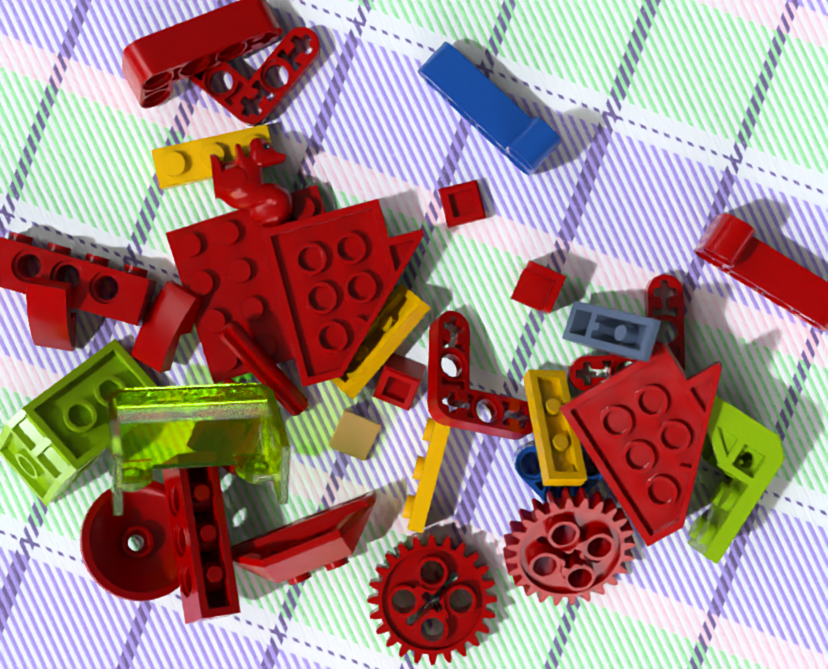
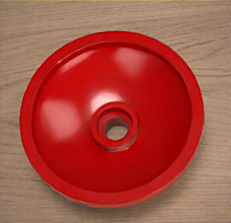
M138 479L119 483L102 493L92 503L83 519L80 530V551L83 563L92 579L102 589L115 597L136 602L151 601L164 597L180 587L165 486L160 482ZM130 537H134L139 541L140 547L138 551H134L129 547L128 540Z

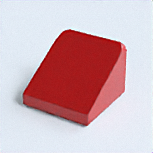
M392 353L385 363L372 397L409 411L424 376L426 366Z

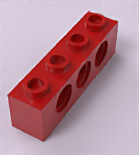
M12 231L9 232L8 238L0 237V287L26 294V282L31 278L26 271V264L30 258L37 256L41 263V269L34 277L64 282V274L69 268L75 267L80 275L79 282L75 287L71 288L72 308L135 326H142L150 309L157 284L156 280L146 278L148 270L125 264L123 271L108 267L110 259L86 253L85 260L70 256L72 248L48 242L46 249L32 246L33 237ZM113 277L118 283V292L115 297L108 300L102 294V285L106 279Z
M213 450L176 454L162 463L161 466L185 624L220 619L241 613L216 452Z

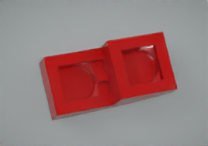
M31 277L26 282V304L28 322L34 344L36 346L73 352L76 349V313L71 312V283Z
M172 280L167 281L152 303L142 323L131 356L159 373L170 371L180 336L191 333L202 297Z

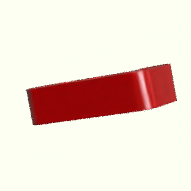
M239 0L133 41L123 51L122 72L140 107L144 109L152 108L168 100L173 93L174 82L263 48L276 41L281 36L283 30L267 0Z
M728 213L715 216L694 249V253L807 324L827 332L828 282L753 236L755 229L745 221Z

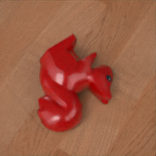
M256 137L249 144V155L245 154L240 144H235L236 155L233 161L222 162L218 155H210L215 199H221L224 203L235 209L250 210V218L259 222L264 227L284 224L290 218L293 210L292 194L286 187L280 184L264 183L263 169L284 163L286 161L285 154L277 152L265 139Z

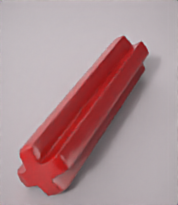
M230 321L220 330V339L290 415L298 416L307 409L309 405L306 396L237 321Z

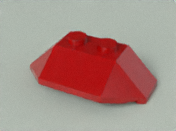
M373 490L230 546L233 565L276 584L288 580L289 585H294L312 577L310 571L324 565L326 570L330 571L349 562L347 557L353 555L376 503L377 496L375 491Z

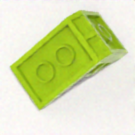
M114 339L21 408L5 424L0 434V455L47 507L88 470L109 446L160 407L167 400V396L119 342Z
M715 395L701 456L703 461L727 475L729 479L726 483H719L714 489L709 500L713 504L704 517L702 515L698 516L688 531V535L691 538L687 544L715 564H718L779 470L785 457L779 435Z

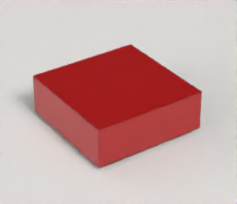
M477 180L438 189L447 228L486 219Z

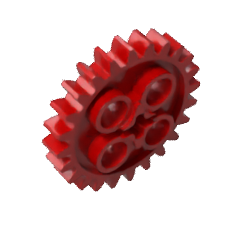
M582 487L578 490L576 496H570L568 489L563 488L561 498L556 499L550 491L546 495L547 502L543 504L533 498L531 501L534 510L531 512L520 508L518 511L522 522H509L512 533L504 534L506 547L503 548V554L509 576H513L516 587L523 586L526 596L536 592L538 601L541 603L548 596H552L555 606H558L563 597H568L570 605H574L576 596L582 595L589 602L591 591L595 590L599 594L604 595L603 585L606 582L615 586L618 584L615 573L627 574L628 570L625 562L633 561L634 559L631 548L636 547L632 536L634 532L623 508H616L611 497L603 502L600 492L596 491L590 498H587L585 489Z
M430 532L428 542L422 544L416 534L413 535V547L408 548L402 541L398 542L400 552L398 556L388 550L385 552L389 566L383 564L376 565L375 570L382 576V579H370L369 586L378 590L379 593L368 595L367 602L378 605L377 608L370 612L369 617L370 619H382V622L376 627V633L383 634L389 632L386 646L390 647L399 642L401 644L399 649L400 657H403L409 650L414 651V663L418 664L423 654H428L431 665H435L437 654H443L445 660L451 663V651L456 649L465 657L467 656L465 643L468 641L478 647L480 643L475 633L477 631L489 633V627L483 621V618H495V611L487 607L486 604L497 602V595L486 592V590L494 586L495 581L494 578H482L488 571L489 566L487 563L474 564L479 556L477 550L470 552L468 555L464 554L465 541L462 540L453 548L451 547L450 535L446 534L442 543L439 544L436 543L434 533ZM428 561H437L442 565L443 572L436 579H427L421 573V567ZM453 572L458 573V578L440 592V604L429 603L412 624L406 622L409 616L416 613L425 604V592L428 591L432 595L435 594ZM405 589L412 592L415 596L414 603L409 607H400L395 604L393 596L397 591ZM464 589L472 597L466 606L457 607L449 600L452 592ZM429 618H437L443 623L444 627L440 633L429 635L422 630L421 625Z

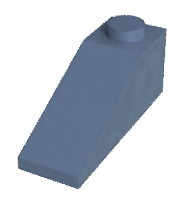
M574 301L562 339L618 357L649 362L661 321Z

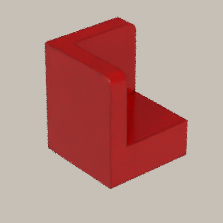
M529 260L524 265L510 299L545 315L550 314L567 276Z

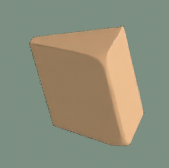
M345 409L328 446L365 461L382 425Z

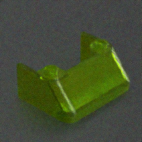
M259 383L123 388L115 390L107 396L109 471L114 516L123 515V491L135 492L149 485L153 479V470L235 465L237 474L251 484H262L272 481L279 505L288 504L291 444L274 392L270 387Z

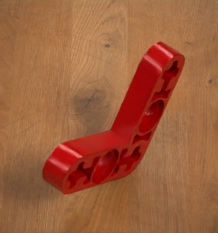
M297 27L287 33L249 81L226 62L207 69L202 80L197 78L203 72L187 78L240 122L250 127H256L264 124L316 62L320 55L321 46L318 36L313 30L307 27ZM309 38V46L312 51L309 54L305 52L299 53L294 62L300 67L294 71L289 62L280 57L283 53H286L290 59L296 52L294 41L298 39L303 42ZM274 67H282L289 74L287 83L279 88L270 86L266 80L267 73ZM220 72L230 74L233 79L232 87L225 93H217L211 87L213 76ZM260 83L267 93L275 97L269 102L267 97L264 96L258 104L261 113L258 116L251 113L246 117L244 116L246 108L243 104L247 99L250 102L257 100L261 93L255 87Z
M667 274L659 275L649 280L645 286V317L672 323L675 328V337L667 345L685 371L683 287L674 276ZM661 281L666 282V287L674 291L673 296L666 299V310L675 308V316L668 314L653 316V309H662L661 297L654 296V289L661 287ZM656 339L652 351L663 345V343ZM615 355L581 356L570 364L568 378L575 388L586 391L604 380L605 377H592L589 384L584 385L583 379L576 377V370L583 369L584 362H589L591 369L598 370L605 369L603 361H609L607 376L609 377L615 373L616 367L621 362L630 361L632 363L636 360Z
M447 311L437 317L431 323L429 329L427 406L432 419L444 426L511 440H519L532 433L533 428L528 402L469 388L470 327L466 318L456 311ZM446 324L449 325V330L444 328ZM450 331L455 333V336L452 338ZM442 358H447L454 363L457 371L455 377H451L444 372L441 365ZM447 398L448 405L458 408L449 412V406L443 404V400ZM478 403L484 404L489 409L491 414L490 422H485L479 418L476 411ZM516 414L517 419L509 418L510 416Z

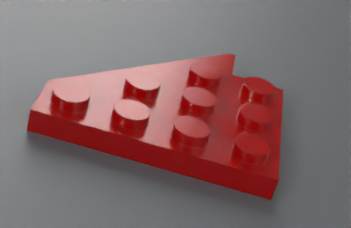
M379 199L261 230L302 387L339 378L344 375L424 237L423 230L420 229L389 238Z
M667 343L651 352L649 362L638 360L632 362L562 404L559 408L647 546L669 536L684 526L723 367L721 361L718 360L688 378Z

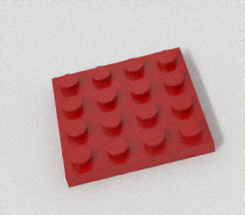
M317 184L291 192L293 210L290 218L285 223L326 213ZM238 209L166 233L182 286L202 297L194 324L214 384L223 382L226 378L233 379L251 373L220 339V330L232 320L237 321L276 364L295 359L261 230L270 227L261 226L259 222L250 218V210Z

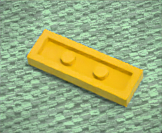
M268 124L151 150L159 188L167 190L213 179L210 155H218L222 162L233 161L236 155L235 144H240L246 155H249L251 140L256 137L265 139L273 147Z
M400 283L385 302L344 375L331 379V381L346 395L354 399L431 308Z
M528 369L523 376L543 486H582L587 480L580 440L559 409L562 404L571 400L566 372L563 370Z
M431 417L427 419L422 440L429 442L426 457L418 455L412 479L419 480L416 495H407L402 514L403 518L409 519L407 530L422 534L451 428L437 423Z

